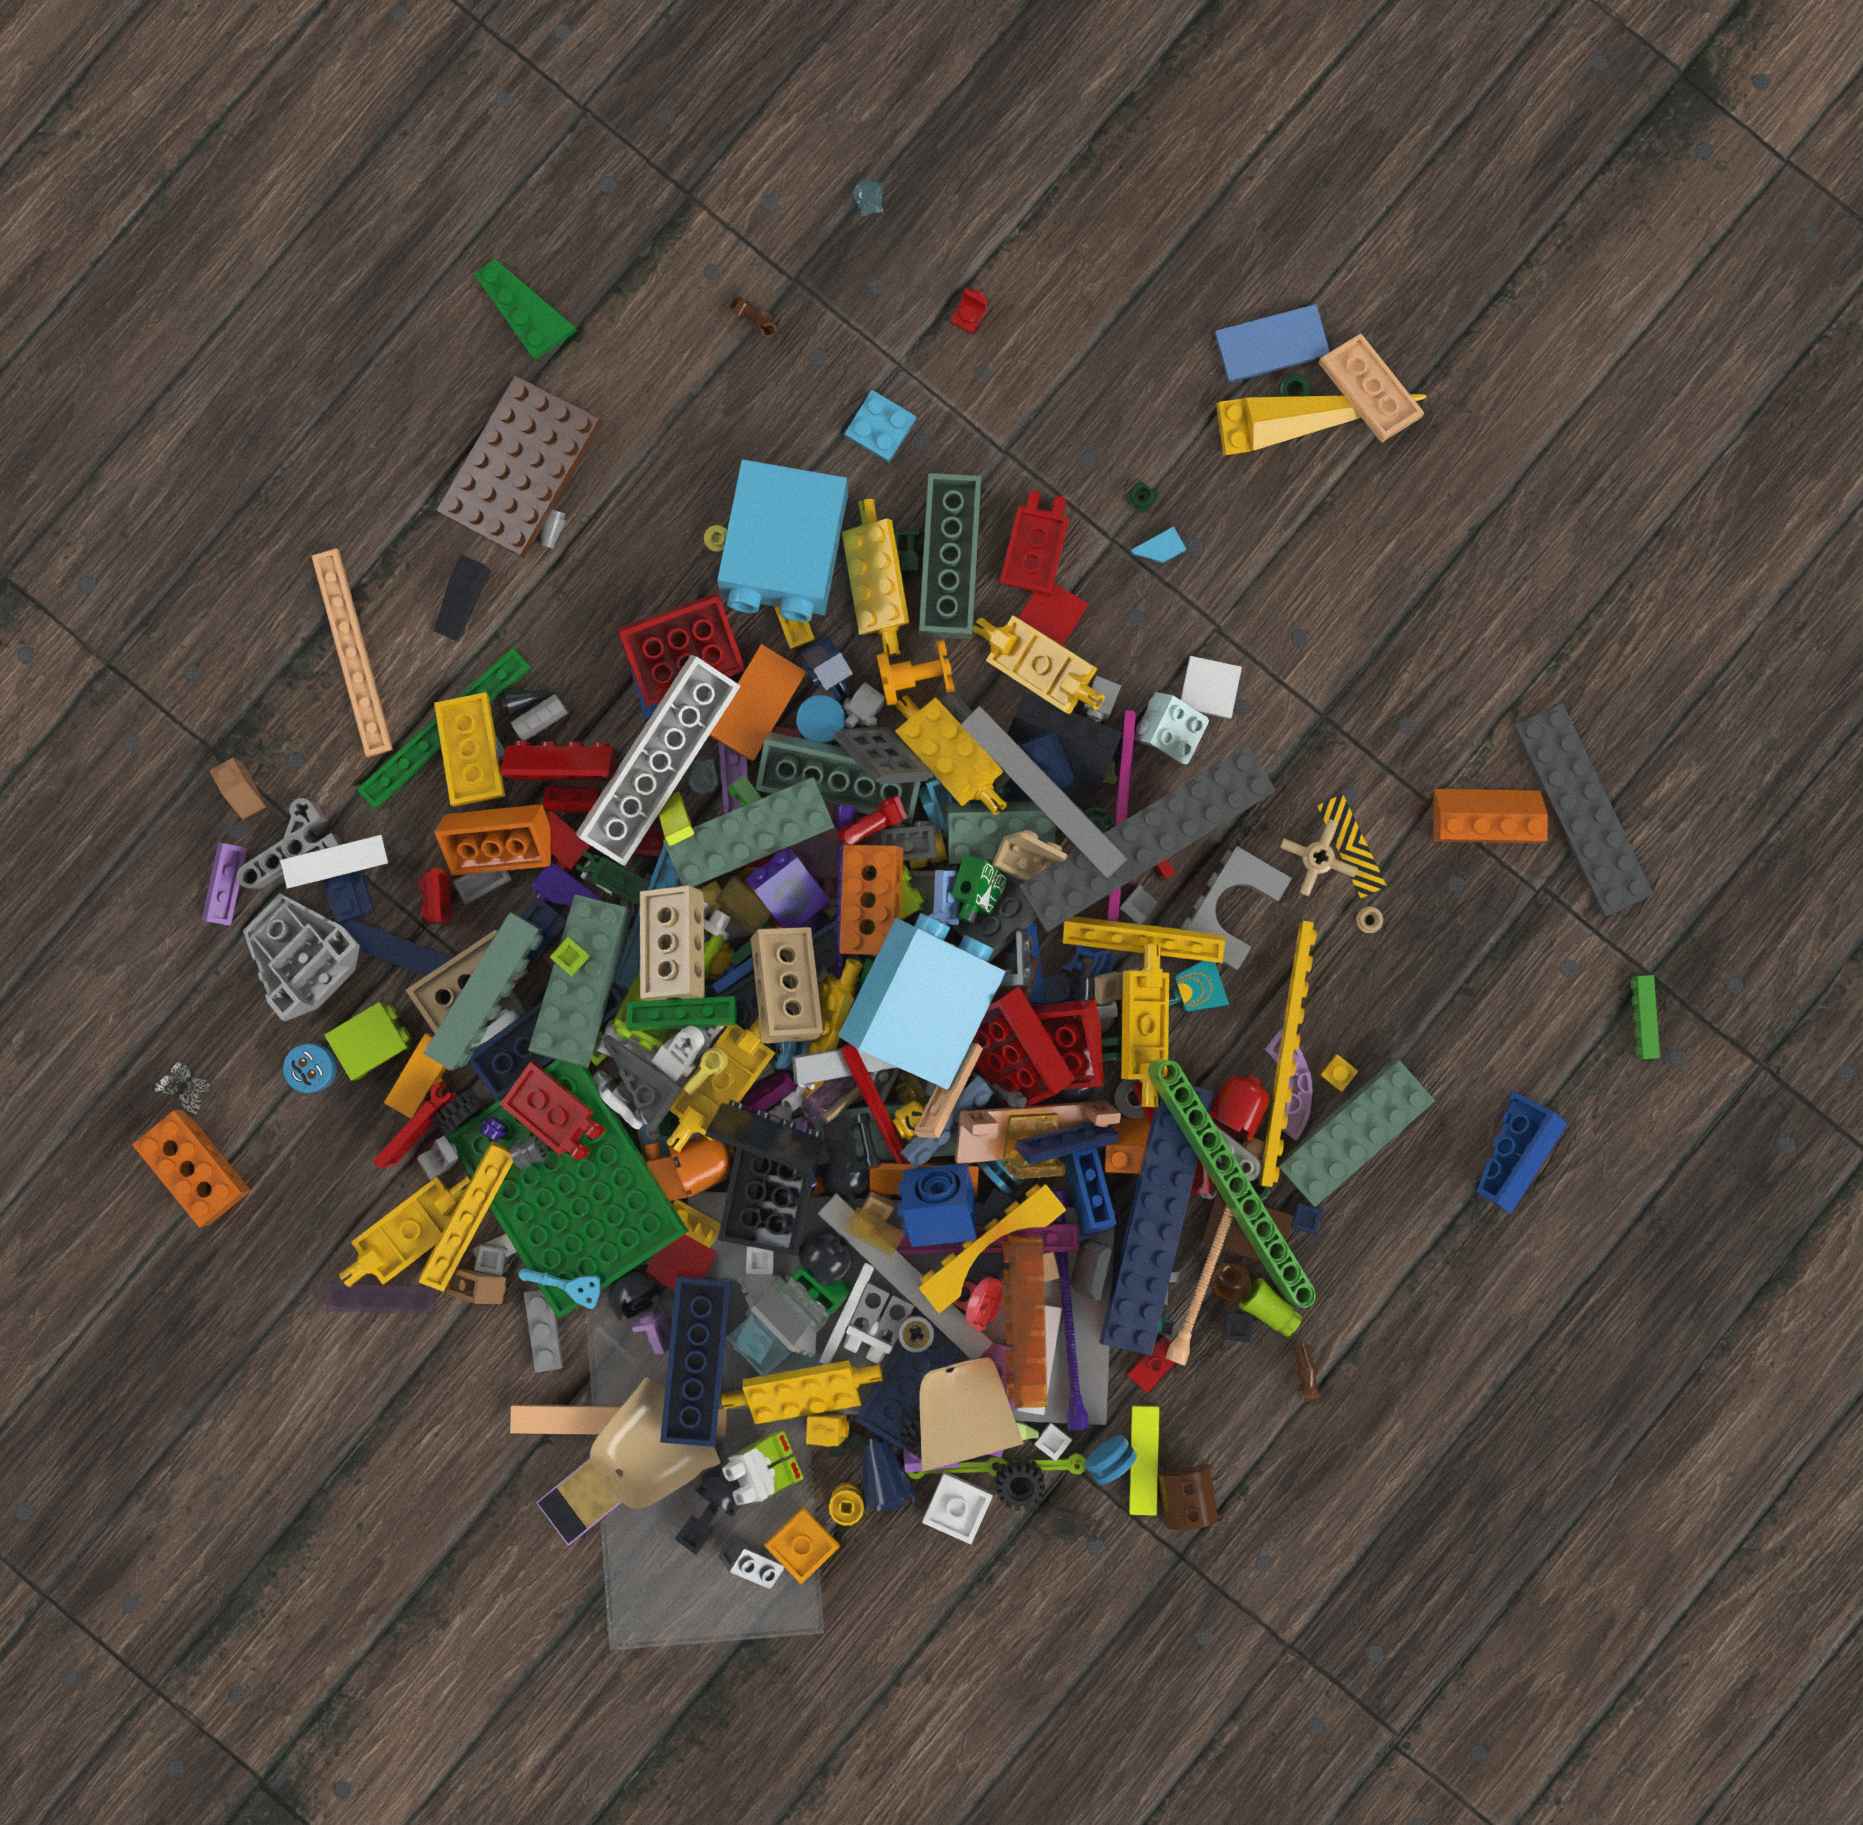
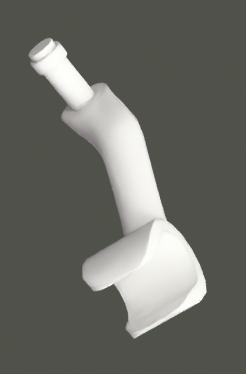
M814 1083L798 1085L796 1091H793L782 1100V1106L787 1107L791 1105V1110L795 1111L803 1104L801 1096L806 1087L813 1089L815 1087Z

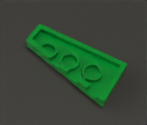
M493 259L473 273L534 360L577 332V329L496 259Z

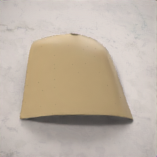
M986 1357L957 1363L929 1371L924 1376L920 1387L922 1471L1024 1444L1001 1378L991 1358ZM954 1367L952 1372H946L947 1369Z
M647 1377L644 1378L633 1394L600 1432L590 1450V1460L605 1490L614 1498L633 1509L647 1507L695 1479L702 1470L720 1464L715 1447L660 1443L665 1388ZM617 1469L623 1471L622 1478L616 1473ZM606 1476L611 1477L618 1487L617 1490L612 1489L608 1485Z

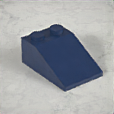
M1054 729L1017 743L1059 788L1067 786L1074 779L1073 773ZM1011 777L1003 787H996L992 784L997 795L1005 802L1022 801L1030 798Z

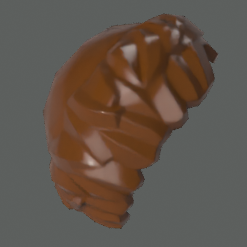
M1228 1261L1215 1265L1210 1283L1211 1289H1213L1217 1296H1221L1222 1299H1227L1229 1302H1237L1249 1294L1252 1288V1280L1250 1279L1248 1269L1243 1264Z

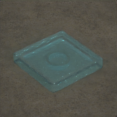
M754 1313L726 1337L762 1377L766 1376L793 1352Z

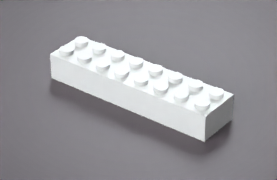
M690 655L579 827L576 835L625 866L739 690L740 685L698 657Z

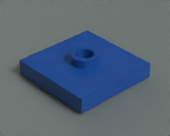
M753 957L739 967L734 964L722 973L724 977L709 988L708 992L710 995L717 997L753 973Z

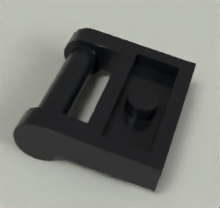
M869 1113L857 1114L854 1117L822 1125L832 1174L835 1179L881 1166L880 1159L876 1157L869 1126L871 1122ZM854 1127H859L866 1158L860 1162L851 1129Z

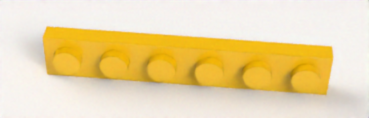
M1075 916L1064 921L1063 933L1064 944L1144 953V944L1161 945V956L1223 963L1226 935Z
M491 1141L419 1276V1283L444 1292L513 1163L509 1148Z

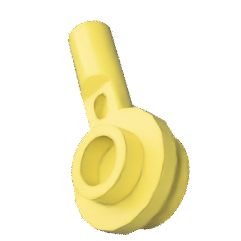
M714 525L706 530L704 542L708 549L715 552L724 550L727 535L726 528Z
M713 1047L707 1049L701 1057V1069L688 1082L684 1090L692 1095L710 1074L722 1073L728 1065L726 1053L720 1048Z

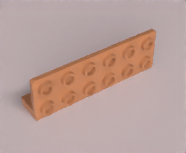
M1107 1100L1027 1106L1023 1108L961 1111L955 1161L960 1164L994 1161L1001 1158L1004 1160L1023 1158L1014 1149L1016 1140L1088 1122H1093L1094 1125L1099 1127H1106L1109 1124L1120 1123L1121 1113ZM1103 1146L1097 1147V1151H1101Z

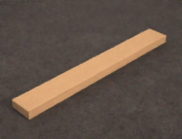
M336 548L311 555L366 757H372L393 751L340 552Z
M513 1404L511 1406L510 1433L600 1434L622 1406ZM719 1408L716 1436H726L727 1409Z

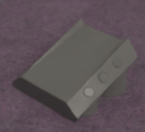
M1087 1238L1078 1242L1079 1251H1077L1069 1283L1075 1291L1095 1301H1099L1109 1264L1111 1247L1106 1243Z

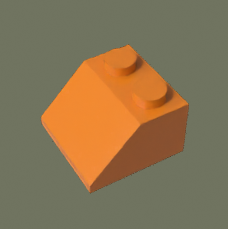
M1120 1117V1123L1110 1124L1119 1133L1117 1143L1103 1147V1171L1139 1173L1150 1130L1149 1123L1146 1118Z

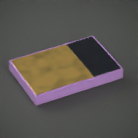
M589 1458L536 1503L569 1546L622 1502L605 1490ZM606 1476L608 1485L612 1489L617 1490L618 1487L611 1477Z

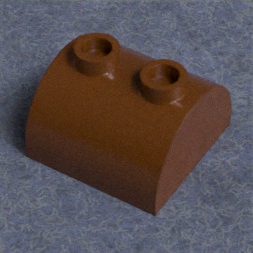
M1210 1464L1158 1472V1485L1166 1528L1171 1530L1197 1529L1212 1525L1219 1520Z

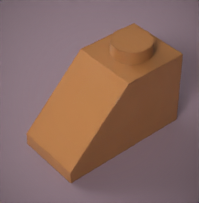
M231 758L209 770L221 794L243 820L267 808L243 761Z
M456 1267L447 1284L446 1294L474 1304H502L503 1295L506 1290V1277Z

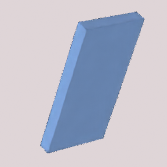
M1316 304L1224 328L1214 333L1228 383L1318 360L1330 352Z

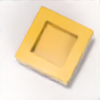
M1336 1054L1320 1073V1076L1342 1092L1358 1071Z

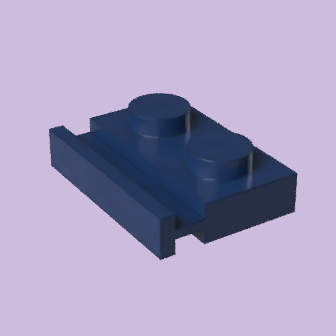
M363 870L323 879L337 924L340 925L363 917L364 914L375 912Z
M539 898L535 900L523 916V918L543 929L541 933L544 936L542 943L536 951L531 950L528 954V957L535 963L541 959L542 955L545 954L560 935L567 922L566 918Z

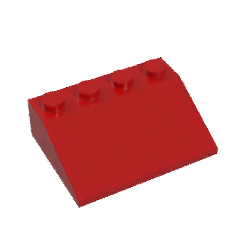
M716 593L616 629L646 707L661 702L690 655L698 657L726 677L746 670L720 596Z
M1020 987L1010 990L991 1001L971 1042L978 1043L982 1047L975 1066L983 1078L992 1085L997 1083L1009 1093L1012 1091L1020 1092L1027 1099L1024 1107L1056 1095L1075 1080ZM996 1099L1001 1108H1013L1008 1105L1006 1100Z
M1096 999L1031 1006L1075 1078L1073 1082L1062 1090L1102 1086L1101 1022Z

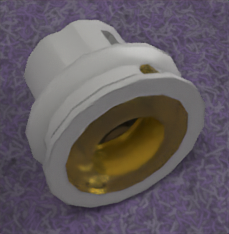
M911 1316L905 1319L899 1329L901 1345L911 1352L926 1350L934 1338L931 1323L921 1316ZM920 1327L923 1334L922 1338L919 1336L915 1339L911 1338L912 1332L910 1329Z

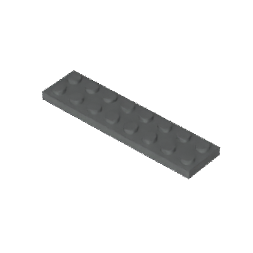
M1563 703L1512 726L1602 916L1606 917L1654 895Z

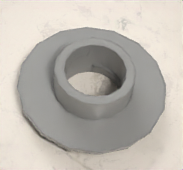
M1125 1079L1116 1088L1115 1104L1118 1110L1126 1117L1133 1119L1143 1118L1145 1114L1141 1105H1131L1128 1101V1094L1134 1090L1132 1085L1139 1082L1140 1079Z

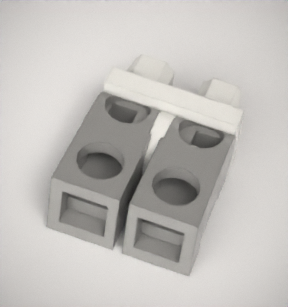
M869 1279L846 1328L847 1335L844 1348L856 1353L863 1341L871 1345L866 1358L879 1364L886 1353L890 1354L899 1336L901 1324L905 1319L909 1318L915 1305L906 1297L893 1291L882 1316H879L890 1294V1289Z

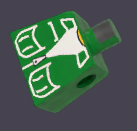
M963 855L953 889V898L963 905L958 919L968 924L974 923L977 912L986 915L993 913L1009 881L1004 874L986 859Z

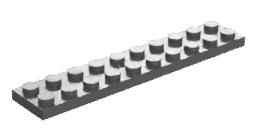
M1249 745L1103 833L1127 857V860L1109 878L1080 849H1077L1069 854L1065 861L1056 862L1020 884L1019 888L1045 931L1048 932L1271 795L1276 789Z

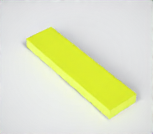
M678 791L670 795L659 812L664 836L669 846L694 834L683 798Z
M1132 1405L1131 1447L1136 1451L1137 1458L1130 1467V1515H1157L1158 1405Z

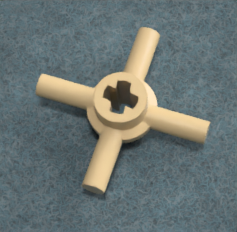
M1328 819L1320 841L1314 842L1307 847L1285 838L1281 842L1280 848L1303 857L1304 866L1308 869L1299 892L1302 895L1309 897L1317 875L1325 873L1330 869L1353 878L1357 873V867L1335 859L1334 851L1329 846L1338 822ZM1321 852V857L1324 858V861L1317 864L1313 854Z

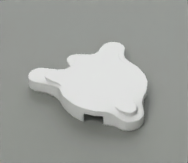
M602 1070L596 1071L593 1079L598 1085L600 1097L604 1102L619 1113L633 1128L640 1129L643 1124L647 1125L641 1110L637 1109L633 1101L634 1097L628 1091L625 1083L621 1081L617 1086L611 1083L612 1076Z

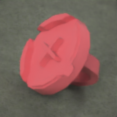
M986 1277L978 1285L964 1281L962 1289L966 1287L969 1289V1299L966 1302H962L959 1297L953 1302L954 1305L966 1311L967 1325L977 1331L986 1329L985 1324L987 1322L991 1323L996 1318L1002 1304L1003 1293L1000 1292V1288H1003V1285L998 1279L993 1277Z

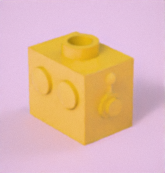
M817 1413L807 1417L806 1444L822 1445L825 1447L839 1446L848 1437L849 1422L846 1421V1414Z

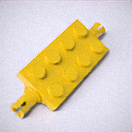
M865 499L864 503L863 501L858 502L862 521L860 527L842 532L859 635L877 632L881 634L884 652H887L888 657H893L895 654H901L896 631H899L901 625L909 623L893 524L891 519L877 521L875 500Z
M1013 615L1007 625L998 628L983 617L976 621L983 629L974 625L973 632L988 640L991 645V652L986 659L988 663L1067 714H1071L1079 699L1094 710L1101 707V704L1096 702L1094 698L1104 702L1105 696L1088 686L1098 668Z
M909 696L902 697L905 705L899 700L896 708L908 720L895 730L899 738L934 773L935 778L961 806H964L970 800L977 799L981 800L993 815L1000 813L997 809L998 807L1003 811L1007 804L993 790L992 785L994 780L1003 773L1000 766L936 697L921 710Z
M1144 944V969H1141V971H1123L1121 1079H1140L1139 1082H1142L1141 1107H1159L1158 1091L1148 1075V1067L1155 1059L1168 1060L1169 973H1164L1163 969H1160L1161 945ZM1166 1065L1161 1070L1163 1078L1168 1073Z
M847 959L839 980L833 974L827 973L826 977L818 985L823 1033L815 1041H810L808 1054L836 1049L840 1039L838 1035L854 1001L853 997L857 989L855 984L863 966L861 962L855 959ZM824 1080L812 1082L815 1085L813 1089L806 1087L801 1096L803 1104L800 1108L809 1109L808 1104L814 1099L815 1094H820Z
M759 1016L749 1030H744L737 1024L736 1026H728L713 1047L720 1048L726 1053L728 1057L726 1069L720 1074H710L692 1095L683 1089L670 1108V1111L680 1118V1124L666 1143L669 1146H673L679 1138V1141L673 1148L676 1151H681L693 1133L699 1132L705 1136L721 1103H729L730 1099L740 1102L776 1052L762 1044ZM699 1065L698 1068L695 1070V1072H694L693 1075L690 1077V1079L687 1081V1083L684 1085V1087H685V1086L688 1084V1082L695 1076V1074L701 1069L700 1065Z
M467 1175L451 1189L447 1188L439 1176L435 1177L354 1239L351 1243L356 1248L359 1256L355 1263L339 1273L341 1280L352 1274L350 1278L344 1281V1284L351 1287L365 1274L373 1273L384 1285L433 1248L465 1192V1187L469 1184L471 1176Z
M849 1360L743 1379V1389L721 1392V1402L724 1410L747 1405V1407H750L755 1424L861 1406V1398L858 1391L860 1384L883 1381V1374L880 1363L856 1368V1366H851Z

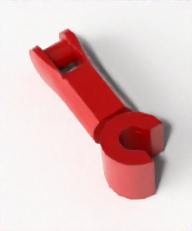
M892 796L883 800L877 806L878 811H874L855 823L840 829L837 835L838 840L843 844L852 845L887 826L907 819L908 817L899 796Z

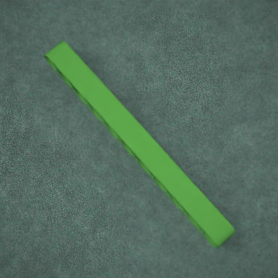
M1153 1060L1148 1067V1075L1281 1295L1287 1302L1299 1307L1307 1308L1311 1306L1316 1298L1312 1284L1182 1069L1172 1060ZM1166 1065L1168 1073L1163 1078L1161 1070ZM1180 1088L1181 1096L1176 1100L1175 1092ZM1194 1111L1195 1118L1190 1123L1189 1114ZM1207 1133L1208 1141L1203 1145L1202 1138ZM1219 1156H1221L1222 1162L1220 1166L1217 1167L1216 1160ZM1234 1178L1235 1185L1230 1190L1229 1184L1230 1181ZM1248 1200V1208L1246 1211H1243L1244 1202ZM1261 1222L1262 1228L1260 1232L1257 1233V1225ZM1274 1245V1253L1270 1255V1248ZM1288 1267L1287 1275L1284 1277L1283 1271ZM1301 1288V1294L1299 1298H1297V1291Z

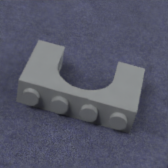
M1235 846L1232 851L1229 849L1225 851L1220 860V863L1223 864L1219 873L1213 872L1206 884L1210 887L1205 896L1200 894L1193 906L1196 912L1191 919L1187 917L1180 928L1182 930L1226 935L1222 964L1234 971L1240 968L1251 946L1230 935L1219 925L1215 913L1219 896L1231 886H1245L1275 903L1280 900L1292 879L1238 846Z

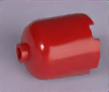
M1249 1075L1248 1078L1233 1076L1227 1079L1211 1103L1208 1114L1229 1135L1236 1139H1239L1240 1135L1245 1136V1142L1251 1143L1269 1109L1270 1096L1262 1087L1263 1082L1253 1075Z

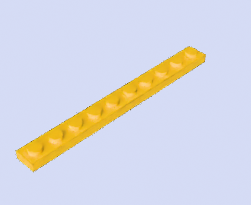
M1302 921L1298 928L1262 1156L1263 1171L1258 1182L1259 1186L1272 1187L1273 1182L1277 1183L1280 1168L1276 1166L1277 1156L1282 1155L1284 1140H1280L1281 1129H1286L1288 1114L1284 1113L1285 1103H1290L1292 1087H1288L1290 1076L1293 1077L1296 1070V1061L1292 1060L1294 1050H1298L1300 1044V1034L1296 1033L1298 1024H1302L1304 1018V1008H1301L1302 997L1306 998L1309 983L1305 982L1306 971L1310 972L1313 956H1309L1310 945L1314 946L1317 936V930H1313L1314 922Z

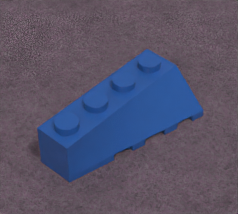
M1512 1091L1510 1096L1511 1104L1508 1112L1505 1111L1502 1119L1504 1123L1499 1137L1496 1136L1493 1144L1495 1149L1492 1158L1487 1161L1477 1192L1485 1199L1510 1214L1567 1126V1123L1555 1112Z

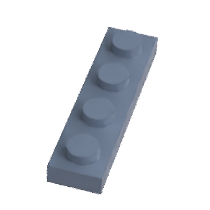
M977 1076L961 1092L939 1138H920L916 1136L901 1151L902 1155L916 1170L926 1163L941 1145L947 1143L951 1135L958 1129L961 1111L978 1110L988 1102L994 1093L986 1082Z

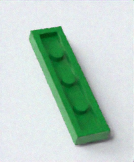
M735 996L627 1002L626 1028L628 1031L680 1029L687 1026H694L696 1028L736 1026L737 999Z

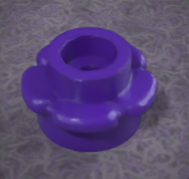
M492 1117L490 1120H483L484 1125L481 1131L491 1139L499 1141L502 1136L506 1135L504 1130L506 1125L499 1119Z

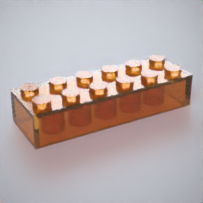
M1040 1233L1007 1234V1241L1002 1242L1004 1263H1008V1269H1003V1284L1005 1285V1290H1009V1296H1004V1312L1006 1318H1009V1323H1004L1006 1345H1010V1350H1005V1364L1007 1366V1373L1011 1372V1377H1006V1394L1008 1395V1400L1013 1401L1014 1408L1048 1407L1043 1240Z

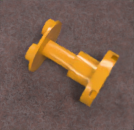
M944 640L936 641L939 658L936 661L911 666L910 661L890 665L887 652L876 655L887 706L898 704L895 691L916 687L915 681L937 676L943 677L947 693L955 692L952 676L947 677L952 672L949 658H943V656L947 655Z

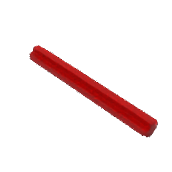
M851 1044L843 1046L841 1053L897 1164L907 1162L908 1160L901 1153L905 1146L857 1048Z

